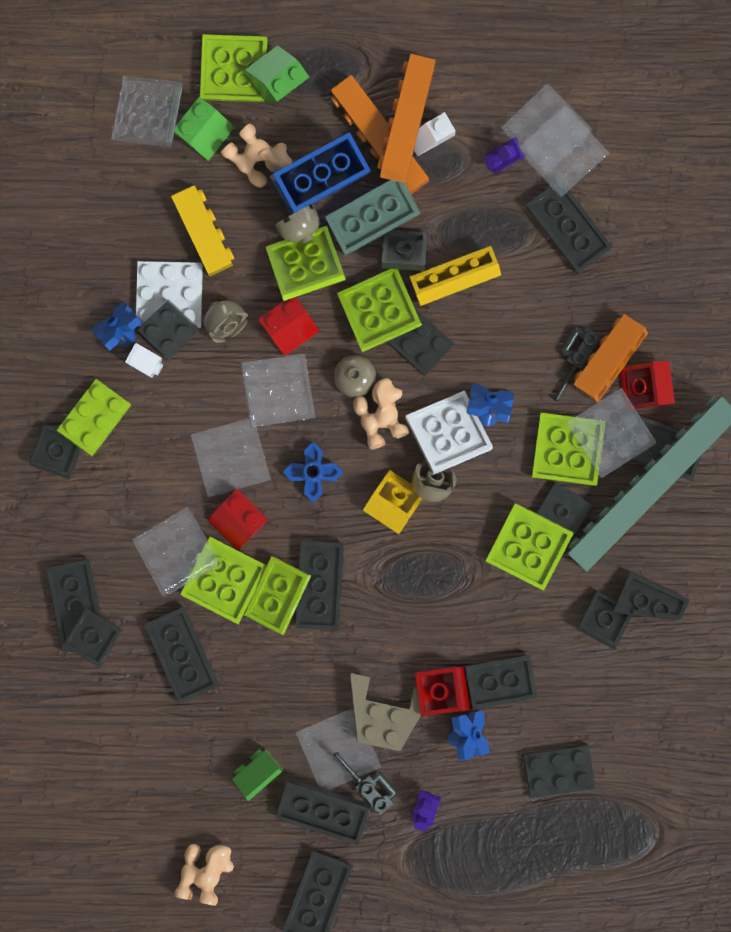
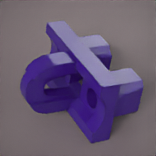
M515 137L488 152L486 157H484V162L487 169H492L495 174L525 158V155L520 150L518 139Z
M424 791L419 792L411 817V821L415 822V829L427 831L428 826L432 827L441 796H435Z

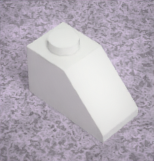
M445 112L419 128L414 147L417 157L455 136L456 131Z
M135 343L125 361L129 366L151 378L154 374L158 375L163 367L161 357Z

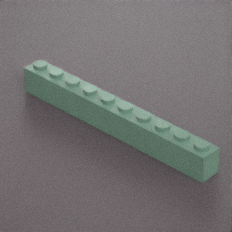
M722 396L712 397L705 405L707 409L702 414L700 412L695 414L690 420L692 424L687 429L682 428L675 435L676 440L672 445L666 444L659 452L661 456L656 461L652 459L644 467L646 471L641 476L636 475L629 482L630 488L626 492L620 491L613 499L615 503L610 508L606 506L598 514L600 518L595 523L590 522L583 529L585 534L580 539L576 537L567 546L569 548L567 553L586 572L731 425V405Z

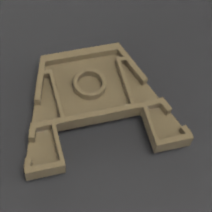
M350 673L349 679L351 682L356 742L401 751L421 716L417 688L413 687L409 709L366 700L370 677Z

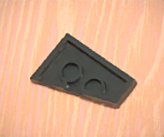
M630 572L612 613L680 621L690 599Z

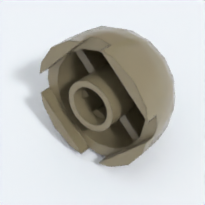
M311 204L288 216L286 220L276 223L275 227L286 241L292 243L301 241L304 244L314 238L312 234L318 230L319 216L315 207Z
M231 300L212 303L204 318L205 329L216 343L225 342L224 338L230 334L233 338L243 330L248 322L246 319L248 314L245 310Z
M361 355L344 357L337 363L334 370L336 388L349 398L367 395L376 383L374 365L369 359Z
M426 459L422 463L417 464L412 476V486L415 493L428 502H439L446 499L453 491L457 481L453 470L450 472L448 469H445L433 475Z

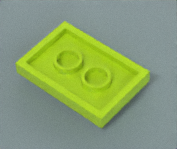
M96 379L57 429V432L93 457L131 407V404Z
M271 556L245 616L279 634H284L311 575L275 556Z

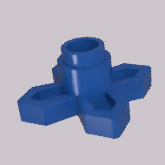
M123 301L113 310L112 316L108 320L100 321L91 330L108 350H111L117 344L124 347L132 344L136 339L134 329L142 321Z
M472 384L466 413L478 416L481 424L484 426H492L496 421L509 423L512 411L510 407H512L514 393L503 390L491 393L485 386Z
M314 442L304 450L305 464L291 463L283 471L292 482L305 480L304 494L312 502H315L323 494L321 480L335 482L343 474V471L335 463L321 464L323 451ZM312 468H315L318 471L317 475L314 477L310 476L309 471Z
M483 711L470 712L468 717L467 715L452 717L453 728L448 732V740L452 746L456 747L459 761L472 759L474 755L483 756L490 753L488 740L481 733L485 725Z

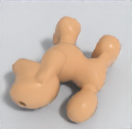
M249 123L239 133L247 143L244 153L239 154L238 148L232 142L220 153L223 157L233 161L241 172L246 173L250 183L262 188L267 184L268 180L262 172L254 169L256 162L265 161V165L270 171L277 172L292 164L293 161L286 152V144L278 143L273 148L270 147L264 140L256 138V129Z
M389 378L379 380L373 387L372 397L379 406L376 413L369 414L368 402L365 397L359 396L353 401L354 411L361 417V425L367 434V444L372 450L386 445L384 438L377 433L378 428H389L394 438H401L409 434L407 426L400 424L397 420L398 411L394 403L401 398L402 390L395 388Z
M191 844L184 854L185 865L182 868L181 881L174 892V897L191 900L193 892L190 886L194 883L201 889L200 903L216 906L218 897L214 893V887L219 882L220 874L222 872H230L234 868L233 863L230 861L231 849L226 845L213 846L206 854L207 865L199 869L195 866V862L200 856L201 849L197 844Z

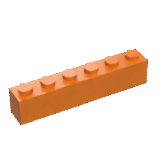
M410 54L409 61H404L402 74H405L404 80H399L397 88L400 97L399 99L395 98L392 111L396 112L395 117H390L387 130L391 132L389 137L385 136L382 148L386 150L385 156L380 155L378 169H381V178L406 183L435 67V59Z
M351 75L331 90L332 97L330 99L337 109L339 107L345 112L343 117L350 126L354 124L358 130L356 132L357 136L363 143L367 142L371 147L369 152L377 160L380 159V155L385 156L386 150L382 149L385 136L389 137L391 131L387 130V121ZM413 156L406 179V185L411 195L429 182L428 176Z

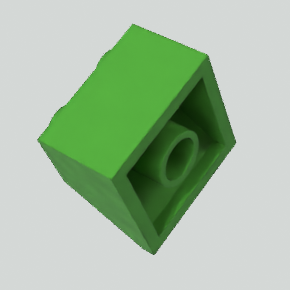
M278 45L244 70L269 106L279 101L309 78L299 61Z
M199 97L173 129V133L209 161L235 127L215 108Z
M259 749L250 757L251 763L247 766L242 764L234 771L236 776L232 780L248 801L283 770V767L267 749L263 752Z

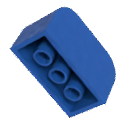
M349 132L273 173L270 179L290 215L352 184L367 175L371 170Z

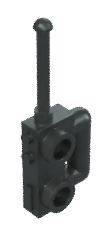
M577 326L574 327L560 349V353L567 357L566 362L571 364L572 367L554 397L555 401L560 400L559 398L577 369L581 370L586 367L585 362L601 339V335L587 327L585 330ZM577 337H579L583 341L577 352H574L570 349Z
M339 752L333 754L334 758L336 757L355 779V790L357 792L360 791V796L362 798L365 797L377 813L381 815L394 804L392 799L397 795V790L381 772L377 771L372 776L367 773L361 778L342 759ZM378 782L387 793L380 795L374 788L376 783Z

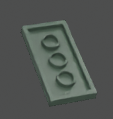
M390 180L327 215L325 218L344 254L348 255L420 215L421 212L406 183Z

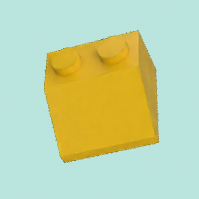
M389 470L363 511L400 534L422 498L415 493L411 483Z

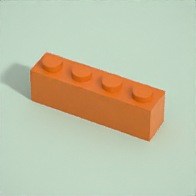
M625 314L614 322L611 333L603 337L598 351L590 355L587 360L588 365L583 371L580 370L574 379L576 389L597 403L648 334L644 326Z

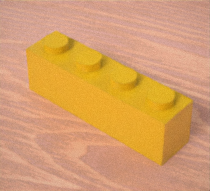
M194 185L171 196L208 275L211 277L232 267L231 260L234 259V256L229 247L224 248L222 241L225 238L221 229H215L213 221L216 219L211 208L206 210L203 204L207 200L202 189L197 190Z
M489 246L410 276L419 304L422 306L501 276V272L493 249Z

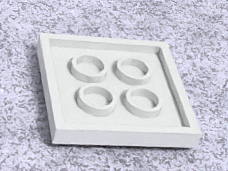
M138 261L136 316L142 323L137 327H140L169 299L198 328H201L203 263Z
M465 391L410 413L405 417L433 475L488 452L493 448L478 416L466 413L469 398Z

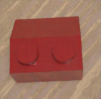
M296 297L283 301L258 319L284 356L320 332Z
M669 361L643 363L624 367L621 370L620 378L625 411L675 404Z
M236 489L219 506L208 521L239 551L269 519L239 489Z
M464 667L415 673L421 716L470 710Z

